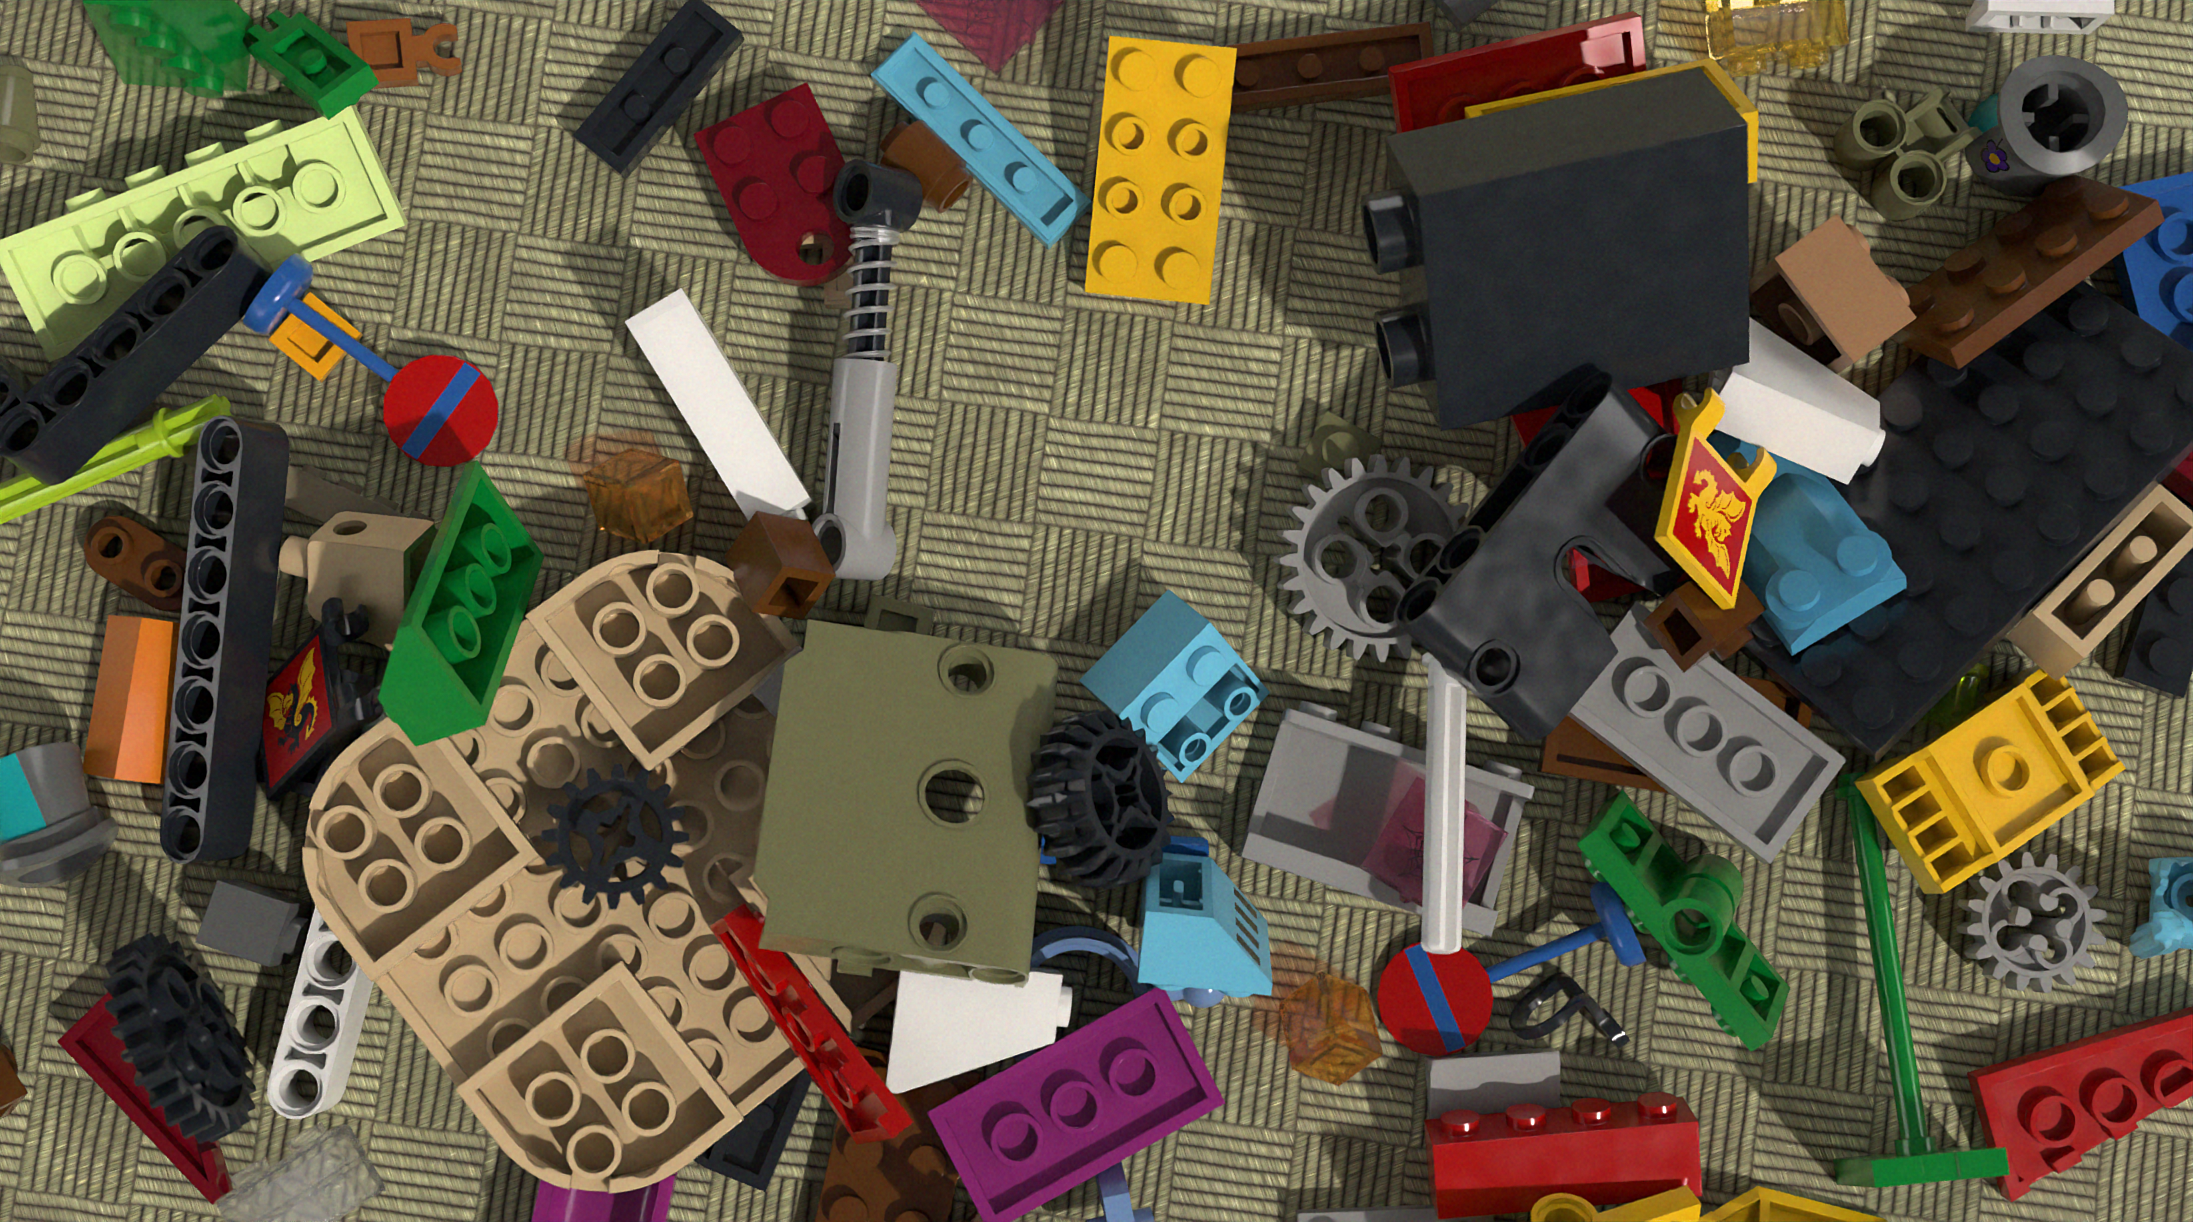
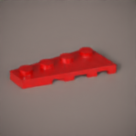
M743 903L710 925V929L857 1145L892 1139L914 1122L818 999L804 973L796 966H793L782 951L758 948L765 922L763 914L759 911L752 913L746 904Z
M2193 1006L1967 1072L1987 1147H2006L2010 1175L1996 1176L2001 1196L2010 1202L2015 1201L2031 1191L2029 1185L2053 1171L2061 1174L2083 1161L2080 1155L2109 1138L2117 1141L2139 1128L2136 1123L2162 1107L2171 1109L2192 1097Z

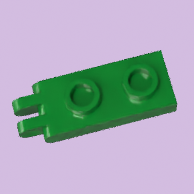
M276 9L266 16L267 21L273 28L272 31H266L257 23L246 30L248 37L254 43L248 47V50L258 64L327 120L333 118L346 107L354 106L364 94L379 84L368 63L301 12H297L288 18Z

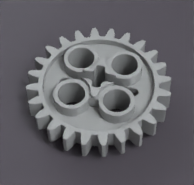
M1383 454L1370 455L1366 472L1358 458H1347L1344 463L1345 478L1333 468H1324L1321 470V474L1326 488L1321 490L1312 484H1304L1301 490L1309 505L1306 508L1291 505L1286 507L1287 513L1298 523L1295 530L1283 529L1277 530L1276 536L1291 543V551L1274 556L1273 562L1291 566L1292 573L1279 581L1277 588L1297 591L1299 596L1286 609L1288 613L1295 615L1307 611L1310 613L1302 628L1303 632L1314 635L1327 628L1323 639V647L1334 651L1346 639V657L1360 659L1367 644L1371 658L1374 661H1386L1389 644H1391L1398 657L1406 659L1411 657L1412 637L1394 620V611L1397 603L1406 592L1405 589L1390 572L1369 568L1374 562L1373 555L1357 540L1347 535L1338 526L1337 522L1340 517H1345L1352 529L1365 544L1385 547L1386 550L1381 556L1383 562L1412 584L1420 575L1414 571L1410 562L1411 550L1415 544L1421 540L1426 541L1432 549L1434 558L1460 527L1457 520L1470 508L1468 503L1448 505L1445 502L1454 487L1451 482H1441L1432 488L1429 487L1434 470L1430 466L1420 467L1410 477V458L1396 457L1389 472ZM1376 495H1379L1386 501L1390 512L1388 521L1379 530L1371 528L1365 516L1367 504ZM1336 541L1345 550L1346 563L1341 572L1335 576H1329L1322 568L1321 557L1325 547L1331 542ZM1382 586L1389 594L1390 606L1383 617L1373 620L1367 612V597L1373 589Z

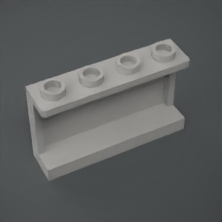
M1301 701L1299 711L1290 708L1285 709L1279 722L1238 857L1422 915L1423 879L1421 878L1423 877V871L1417 868L1411 873L1414 875H1396L1402 872L1409 873V870L1412 871L1417 867V863L1420 865L1423 862L1421 857L1417 858V862L1416 858H1413L1411 866L1409 856L1410 858L1415 857V851L1411 850L1410 855L1411 847L1415 849L1416 836H1424V834L1415 832L1424 833L1426 740L1423 741L1422 748L1419 750L1397 743L1399 731L1380 724L1362 721L1360 730H1356L1335 723L1338 715L1337 711L1306 701ZM1485 760L1482 769L1465 764L1464 818L1466 815L1468 816L1464 822L1465 846L1463 844V857L1471 858L1470 854L1473 858H1480V860H1473L1464 865L1470 859L1463 858L1462 929L1491 937L1498 916V912L1494 911L1493 907L1526 800H1532L1535 787L1519 782L1522 775L1521 770L1495 761ZM1403 825H1404L1405 827H1407L1408 829H1410V830H1412V831H1415V832H1413L1415 835H1413V834H1412L1411 832H1409L1408 830H1407V833H1406V831H1405ZM1419 839L1417 841L1416 850H1419L1421 846V840ZM1422 843L1421 851H1424V843ZM1419 851V856H1423L1424 852Z

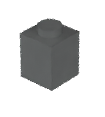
M242 879L217 880L195 943L268 967L290 964L293 956H299L304 949L311 920L306 918L312 902Z

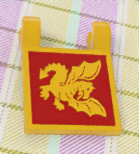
M1712 387L1704 390V399L1698 406L1695 400L1686 392L1680 393L1674 400L1673 411L1679 422L1680 431L1654 538L1712 600L1724 610L1732 609L1735 606L1757 499L1775 476L1777 463L1764 447L1756 450V459L1750 466L1740 452L1731 453L1726 462L1706 440L1725 412L1724 401Z

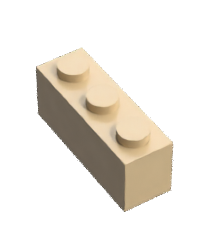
M2159 484L2041 600L2006 638L2055 681L2059 680L2081 662L2193 547V511Z

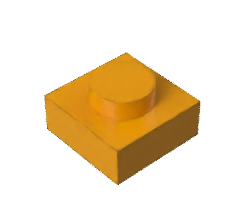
M311 292L302 300L303 303L358 341L363 336L361 332ZM290 314L268 339L320 382L327 378L347 354L293 314Z

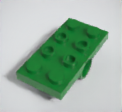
M1622 789L1602 804L1576 845L1582 851V860L1586 868L1597 880L1602 883L1608 882L1623 899L1625 911L1632 923L1645 934L1651 933L1666 950L1668 962L1675 974L1685 984L1690 986L1694 984L1709 1001L1712 1015L1721 1029L1731 1037L1738 1036L1752 1052L1772 1039L1790 987L1732 919L1744 891L1741 873L1732 862L1714 854L1699 855L1685 863Z

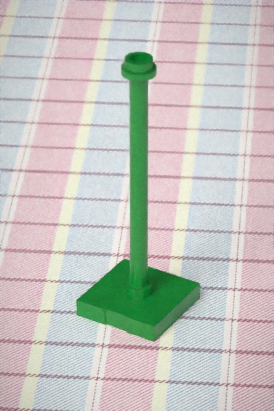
M1867 772L1837 776L1838 789L1834 790L1835 800L1847 801L1901 1139L1894 1140L1895 1153L1833 1158L1836 1184L1880 1188L2010 1175L2006 1147L1957 1146L1937 1148L1936 1136H1928L1878 821L1854 781Z

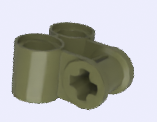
M1946 83L1926 95L1905 112L1896 103L1885 99H1874L1864 103L1843 123L1835 134L1833 140L1834 152L1838 160L1846 168L1856 172L1870 171L1875 168L1879 175L1874 179L1870 189V198L1874 209L1883 218L1893 222L1906 221L1915 217L1935 202L1943 194L1947 184L1946 170L1942 163L1963 150L1983 134L1978 126L1970 128L1949 100L1948 96L1951 90ZM1860 125H1867L1878 132L1881 138V147L1872 146L1863 139L1860 133ZM1898 175L1909 177L1915 182L1918 188V198L1907 196L1901 191L1898 185Z

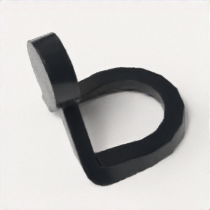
M1555 973L1530 990L1516 1004L1509 1018L1510 1028L1519 1038L1533 1040L1553 1032L1584 1007L1618 1050L1630 1042L1629 1037L1605 1008L1601 1009L1597 1002L1589 994L1585 993L1573 978L1565 973ZM1567 987L1575 996L1544 1022L1536 1025H1526L1531 1013L1541 1003L1563 988Z

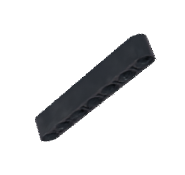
M226 415L215 416L206 422L201 430L198 441L160 821V843L167 857L177 864L236 859L244 854L249 846L252 835L260 739L263 726L290 457V444L286 431L279 424L271 421Z

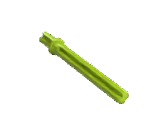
M212 394L174 411L166 407L156 410L152 420L117 434L80 470L63 483L54 486L43 485L27 473L0 483V525L165 456L172 455L180 458L187 455L190 451V446L198 443L201 430L206 422L215 416H233L230 413V402L224 395L218 397L216 394Z

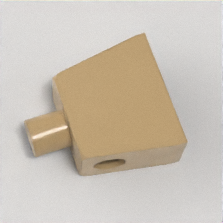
M349 511L336 513L310 536V539L295 535L288 537L280 552L279 567L284 573L308 579V611L315 620L321 622L322 605L330 597L342 599L344 614L355 611L359 604L366 605L369 629L359 639L391 652L398 627L435 540V522L425 519Z

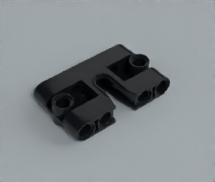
M1607 371L1590 375L1572 390L1407 589L1394 611V620L1441 663V667L1447 675L1463 683L1525 741L1540 740L1550 734L1619 652L1590 603L1563 576L1561 564L1566 552L1575 547L1590 562L1633 585H1640L1661 597H1664L1685 572L1654 538L1678 435L1665 431ZM1652 449L1651 459L1646 465L1647 456ZM1486 651L1482 665L1476 669L1477 661Z

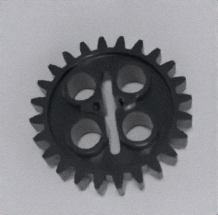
M149 933L113 951L112 956L114 959L105 964L111 977L103 980L104 987L113 997V999L104 1003L105 1008L117 1018L118 1025L110 1029L114 1036L124 1041L126 1049L120 1056L123 1061L134 1064L137 1070L134 1083L136 1086L143 1085L149 1093L151 1108L154 1109L162 1105L164 1107L166 1124L171 1127L179 1123L183 1137L187 1139L194 1135L199 1144L208 1140L211 1143L241 1129L242 1125L250 1121L248 1112L255 1109V1104L249 1094L256 1091V1086L246 1075L247 1072L254 1068L252 1063L242 1055L241 1049L247 1046L246 1040L236 1035L233 1028L237 1023L235 1015L227 1014L224 1007L226 996L223 992L218 993L212 984L210 972L207 971L201 974L198 969L196 956L192 953L185 957L181 943L177 940L170 944L167 936L163 933L156 937L153 933Z

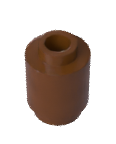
M918 120L911 125L906 121L900 122L885 136L880 144V149L884 152L880 164L913 172L919 178L922 186V207L932 206L939 214L951 208L963 196L973 181V176L965 169L966 161L923 120Z

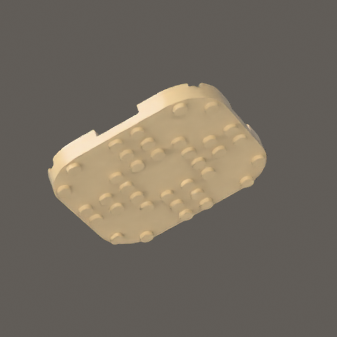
M659 550L639 551L609 559L581 574L525 615L527 619L520 625L486 725L415 747L399 725L391 721L389 717H386L354 741L338 756L322 777L309 805L311 810L306 827L305 847H302L303 866L311 897L320 915L369 980L377 983L457 1086L455 1089L504 1152L534 1176L565 1189L574 1188L586 1191L617 1193L643 1188L663 1180L689 1164L744 1120L746 1114L805 1068L709 927L743 903L746 904L752 913L759 911L764 916L766 915L768 899L753 882L776 718L750 690L796 646L800 645L778 616L750 612L734 579L733 571L713 560L698 555L694 557L680 553L659 552ZM622 763L626 780L634 781L636 775L644 768L649 771L647 788L653 792L665 784L672 788L663 803L667 809L684 806L686 813L678 821L673 822V829L689 833L690 835L688 843L673 845L671 853L679 856L684 861L682 868L671 869L664 867L661 871L669 885L668 888L662 892L649 883L643 887L645 893L644 904L637 906L630 894L626 893L620 895L617 910H609L607 894L597 893L595 899L587 906L582 903V895L585 888L583 885L577 882L573 887L566 890L559 886L563 876L568 871L564 865L547 868L545 859L559 850L558 844L541 840V831L558 828L559 821L547 813V808L549 804H558L566 807L570 802L563 790V785L567 781L582 790L588 786L587 769L593 767L600 775L601 780L611 779L614 764ZM608 793L597 796L588 801L582 809L599 813L615 807L622 793ZM644 803L638 817L645 835L661 842V829L658 819L651 808ZM628 808L624 810L621 819H617L611 828L600 826L596 834L605 839L604 856L600 863L601 866L607 864L610 855H615L616 850L620 846L631 849L634 845L635 840L626 835L628 827L626 822L631 811ZM570 832L569 844L571 852L578 865L586 872L593 857L588 842L585 838ZM632 860L614 868L608 882H622L633 879L645 872L650 865ZM936 922L920 924L919 931L922 937L929 944L939 946L946 928ZM783 952L791 964L804 973L818 999L846 1034H851L896 997L899 971L873 967L871 977L837 972L838 959Z

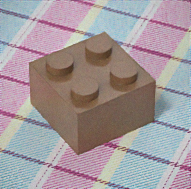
M1837 213L1775 257L1749 280V300L1772 331L1836 374L1858 361L1917 318L1909 308L1910 300L1903 286L1895 278L1884 275L1869 256L1870 247L1864 235L1855 226L1845 224Z

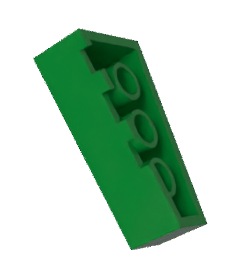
M83 0V5L124 84L184 88L183 90L186 93L203 98H221L224 91L247 92L250 63L248 47L251 46L252 41L248 37L246 30L253 26L254 20L234 0Z

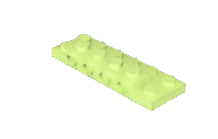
M356 105L346 107L330 120L323 116L286 131L280 119L244 132L249 144L228 153L225 152L221 142L184 155L189 165L187 169L166 176L160 164L124 178L129 187L127 192L107 199L102 187L64 201L70 212L69 214L1 239L0 265L49 362L67 356L195 236L206 228L223 225L233 229L270 263L275 272L285 260L295 253L311 262L408 224Z

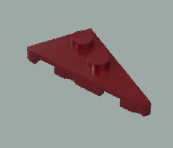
M107 992L57 1042L212 1205L221 1202L233 1191V1186L219 1140L212 1143L208 1140L199 1144L194 1135L186 1139L181 1133L179 1123L171 1127L166 1124L164 1107L162 1105L154 1109L151 1108L149 1093L143 1085L136 1086L134 1083L137 1071L134 1064L123 1061L120 1056L126 1049L124 1041L111 1033L110 1028L118 1025L117 1018L105 1008L104 1003L113 999L109 992Z

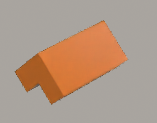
M108 615L83 761L84 774L119 780L164 784L180 623L145 617Z

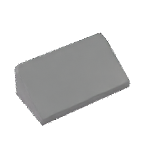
M1553 1047L1424 1056L1429 1119L1440 1118L1443 1113L1456 1109L1472 1110L1479 1115L1506 1112L1508 1107L1523 1103L1537 1104L1545 1109L1559 1108L1560 1052Z

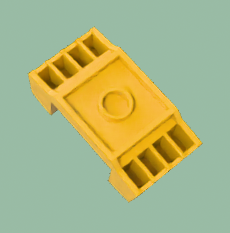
M2038 665L2017 673L1985 693L1984 697L1988 702L1911 753L1884 760L1854 781L1924 894H1944L1983 868L2000 861L2093 797L2100 787L2126 769L2121 760H2118L2107 743V738L2101 734L2091 718V713L2085 709L2075 693V688L2069 684L2064 675L2055 681Z

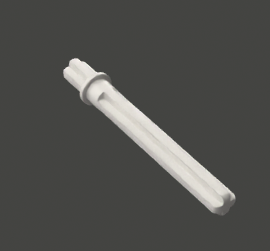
M1428 652L1422 656V665L1428 668L1421 946L1424 951L1430 953L1452 954L1460 950L1462 938L1467 687L1447 675L1441 667V663Z

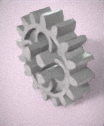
M2018 851L2012 852L2010 864L2001 859L1988 866L1991 878L1972 875L1968 879L1972 888L1978 893L1975 899L1958 900L1957 905L1971 912V921L1961 923L1956 928L1957 933L1973 935L1975 943L1964 952L1967 958L1978 960L1986 958L1988 960L1982 971L1983 976L1995 980L2005 976V986L2008 989L2024 991L2029 983L2034 992L2050 993L2053 984L2052 978L2058 984L2071 986L2076 983L2072 966L2090 969L2095 966L2096 963L2085 951L2089 944L2105 945L2106 938L2092 931V924L2107 918V913L2105 910L2092 909L2089 906L2088 900L2093 898L2099 891L2096 885H2076L2075 882L2081 871L2080 867L2064 864L2057 869L2058 861L2055 854L2039 853L2034 860L2030 852ZM2013 882H2016L2021 889V892H2017L2015 897L2017 906L2010 902L2007 895L2008 888ZM2056 896H2062L2066 906L2064 913L2060 917H2038L2030 924L2033 933H2010L2006 935L2004 945L2008 946L2002 949L1998 945L1996 937L2000 928L2006 925L2024 927L2032 920L2029 910L2051 911L2058 906L2059 898H2056ZM2045 937L2050 939L2055 947V953L2049 961H2046L2041 953L2047 950L2048 942Z

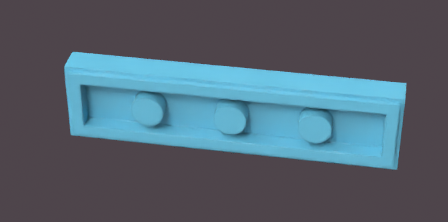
M915 31L871 73L872 81L915 122L923 120L966 161L965 169L1047 250L1092 207V201Z

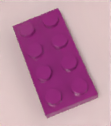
M1155 987L931 1109L927 1113L983 1222H1012L1225 1104V1101L1166 990Z

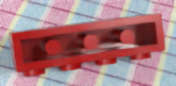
M1648 1092L1638 1096L1637 1101L1610 1103L1602 1098H1582L1574 1101L1570 1107L1548 1109L1537 1104L1523 1103L1510 1106L1503 1113L1481 1115L1472 1110L1456 1109L1443 1113L1440 1118L1424 1120L1429 1194L1438 1220L1531 1212L1538 1200L1555 1193L1579 1196L1588 1201L1592 1206L1632 1203L1688 1185L1696 1197L1702 1196L1699 1123L1683 1096L1676 1097L1666 1092Z

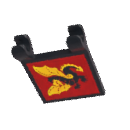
M330 597L326 600L321 609V624L267 680L260 739L267 800L279 802L349 731L367 725L382 715L383 707L378 700L380 689L373 688L368 695L357 698L354 683H341L336 646L361 637L369 629L366 605L359 604L355 611L344 614L341 598Z

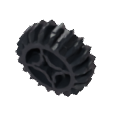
M1091 710L1064 717L1063 721L1054 723L1050 731L1040 735L1041 748L1030 754L1031 762L1036 771L1025 778L1027 783L1033 788V800L1026 805L1035 810L1037 823L1032 832L1042 833L1045 839L1043 856L1056 857L1058 874L1071 875L1075 885H1086L1092 887V889L1102 887L1106 890L1123 887L1124 884L1139 881L1140 878L1150 876L1151 867L1162 863L1163 853L1161 848L1171 844V837L1166 829V825L1175 820L1174 815L1168 810V798L1173 793L1167 790L1165 786L1164 776L1167 768L1160 767L1156 760L1158 753L1157 745L1146 744L1144 727L1133 732L1132 722L1129 717L1122 720L1113 714L1111 710L1101 712L1100 710Z

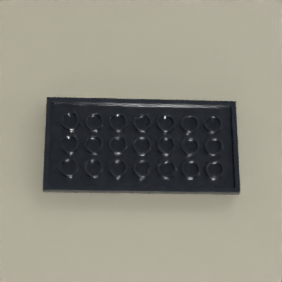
M2083 280L1959 370L1924 354L1920 355L1876 398L1880 402V429L1885 431V439L1874 462L1870 466L1860 464L1848 485L1826 476L1865 526L1886 540L1892 552L1893 561L1906 576L1907 588L1793 656L1762 614L1747 627L1754 637L1740 648L1739 651L1875 762L1893 747L2193 451V352Z

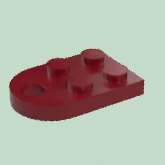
M808 82L693 134L748 253L764 273L784 284L810 287L836 279L854 264L855 256L848 250L849 246L853 244L850 238L852 232L847 227V222H843L837 216L833 206L835 180L839 171L846 163ZM813 235H824L834 242V250L831 257L819 265L807 264L800 259L799 255L802 243Z

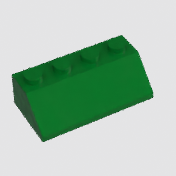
M477 460L467 463L461 474L398 627L378 695V700L383 705L389 719L399 725L415 747L486 725L545 557Z

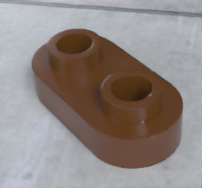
M109 516L96 522L90 528L84 540V556L90 568L155 609L170 613H181L187 550L143 523L124 516ZM119 536L123 542L122 551L116 557L111 558L108 553V544L113 538ZM172 568L176 573V582L172 588L164 590L161 586V576L166 570Z

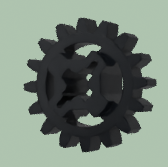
M622 763L614 764L611 779L601 780L598 772L593 767L587 769L588 786L580 790L576 785L567 781L563 785V790L570 802L566 807L558 804H549L547 808V813L559 821L558 828L541 831V840L558 844L559 850L545 859L547 868L564 865L568 872L563 876L559 886L566 890L573 887L577 882L583 885L585 888L582 895V903L587 906L595 899L597 893L607 894L609 910H617L620 895L629 893L636 905L640 906L645 903L644 886L650 883L654 888L663 892L669 885L661 874L664 867L681 869L684 861L679 856L671 853L673 845L689 842V833L673 829V822L678 821L686 813L684 806L667 809L663 802L668 797L672 788L668 784L658 787L654 792L647 788L649 771L644 768L636 775L634 781L624 778ZM608 793H622L615 807L599 813L582 809L588 801L597 796ZM644 803L651 808L658 819L661 829V842L645 835L638 817ZM628 808L631 811L626 822L628 824L626 835L635 840L634 845L631 849L620 846L616 850L615 855H610L607 864L601 866L600 863L604 856L605 839L596 834L600 826L611 828L617 819H621L624 810ZM570 832L585 838L588 842L593 857L586 872L573 857L569 844ZM632 860L650 865L645 872L633 879L622 882H608L614 868Z

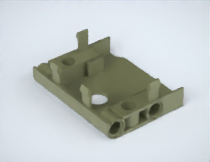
M808 619L801 646L804 649L787 660L783 670L753 882L768 899L764 928L758 948L838 959L837 972L871 977L874 967L969 981L976 979L991 984L1015 985V987L1024 988L1029 981L1043 837L1042 833L1032 832L1037 823L1035 810L1026 805L1033 800V788L1027 783L1025 778L1036 771L1031 762L1030 754L1041 748L1040 735L1053 728L1058 662L1054 658L1036 652L911 632H886ZM952 675L969 677L975 683L977 690L962 691L951 683L949 677ZM944 770H959L969 774L977 781L982 791L983 804L980 812L973 819L964 823H949L939 819L931 812L926 803L925 788L927 782L935 774ZM925 922L941 924L947 929L951 943L945 946L929 944L922 937L919 925Z

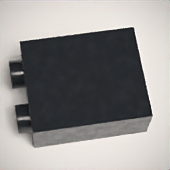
M1700 67L1385 137L1390 189L1363 194L1360 202L1361 218L1369 257L1375 272L1378 275L1399 271L1402 306L1374 313L1376 346L1382 371L1389 388L1395 389L1418 384L1441 431L1561 405L1581 381L1597 372H1609L1626 390L1750 363L1748 123Z

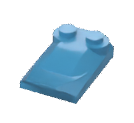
M1719 431L1706 439L1725 462L1733 452H1740L1748 461L1749 466L1756 459V450L1759 447ZM1767 451L1777 463V470L1772 481L1757 499L1741 579L1767 610L1762 613V616L1793 656L1907 588L1906 576L1893 561L1892 552L1886 540L1865 526L1825 475Z

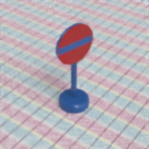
M298 253L291 255L282 263L265 283L248 308L243 319V325L259 335L273 332L291 313L390 383L384 395L383 420L391 440L407 457L427 466L453 467L474 459L490 444L498 427L499 401L491 381L476 365L456 356L428 355L409 362L400 371L301 301L312 282L314 271L311 263Z
M1598 881L1590 888L1589 895L1600 922L1485 969L1478 958L1463 947L1452 954H1434L1424 951L1421 942L1412 943L1394 955L1381 974L1377 1000L1381 1019L1395 1040L1413 1052L1431 1056H1442L1458 1053L1479 1038L1491 1017L1494 1001L1491 983L1604 937L1608 938L1612 950L1621 965L1634 967L1647 961L1617 892L1608 882L1602 883Z

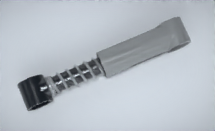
M853 159L842 167L835 180L833 189V206L836 214L843 222H847V227L852 232L850 238L853 244L849 246L848 250L855 256V264L846 271L853 278V287L845 291V295L852 301L851 309L843 315L850 323V331L841 338L848 345V354L842 358L834 359L823 510L822 515L814 521L812 529L836 573L834 578L877 581L883 579L890 572L897 552L893 528L886 521L897 364L884 362V357L891 354L888 349H885V336L893 332L890 327L886 326L887 312H892L895 309L892 305L888 304L889 290L896 287L893 282H890V269L898 265L895 260H891L892 248L896 247L900 242L898 236L908 231L915 224L921 211L923 194L919 178L913 172L859 159Z

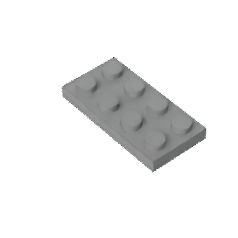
M1637 601L1631 603L1608 633L1619 652L1567 715L1761 863L1771 864L1847 759L1712 657H1707L1683 673L1642 623L1652 612Z

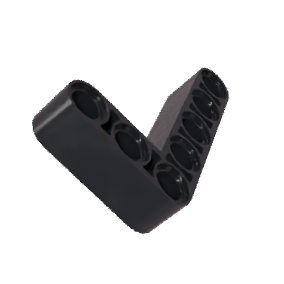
M216 225L206 228L195 236L36 385H33L20 368L0 354V455L43 485L54 486L68 480L245 316L259 291L274 273L270 263L228 226Z

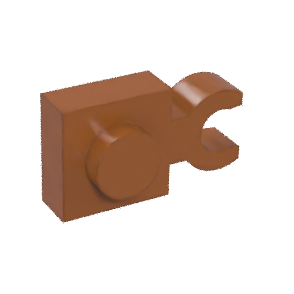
M410 18L346 22L349 50L369 64L379 81V84L372 89L419 86L417 68H429L432 72L441 76H454L462 72L461 59L459 57L442 58L435 53L437 45L441 42L459 40L457 26L453 24L439 23L428 28L424 35H413Z

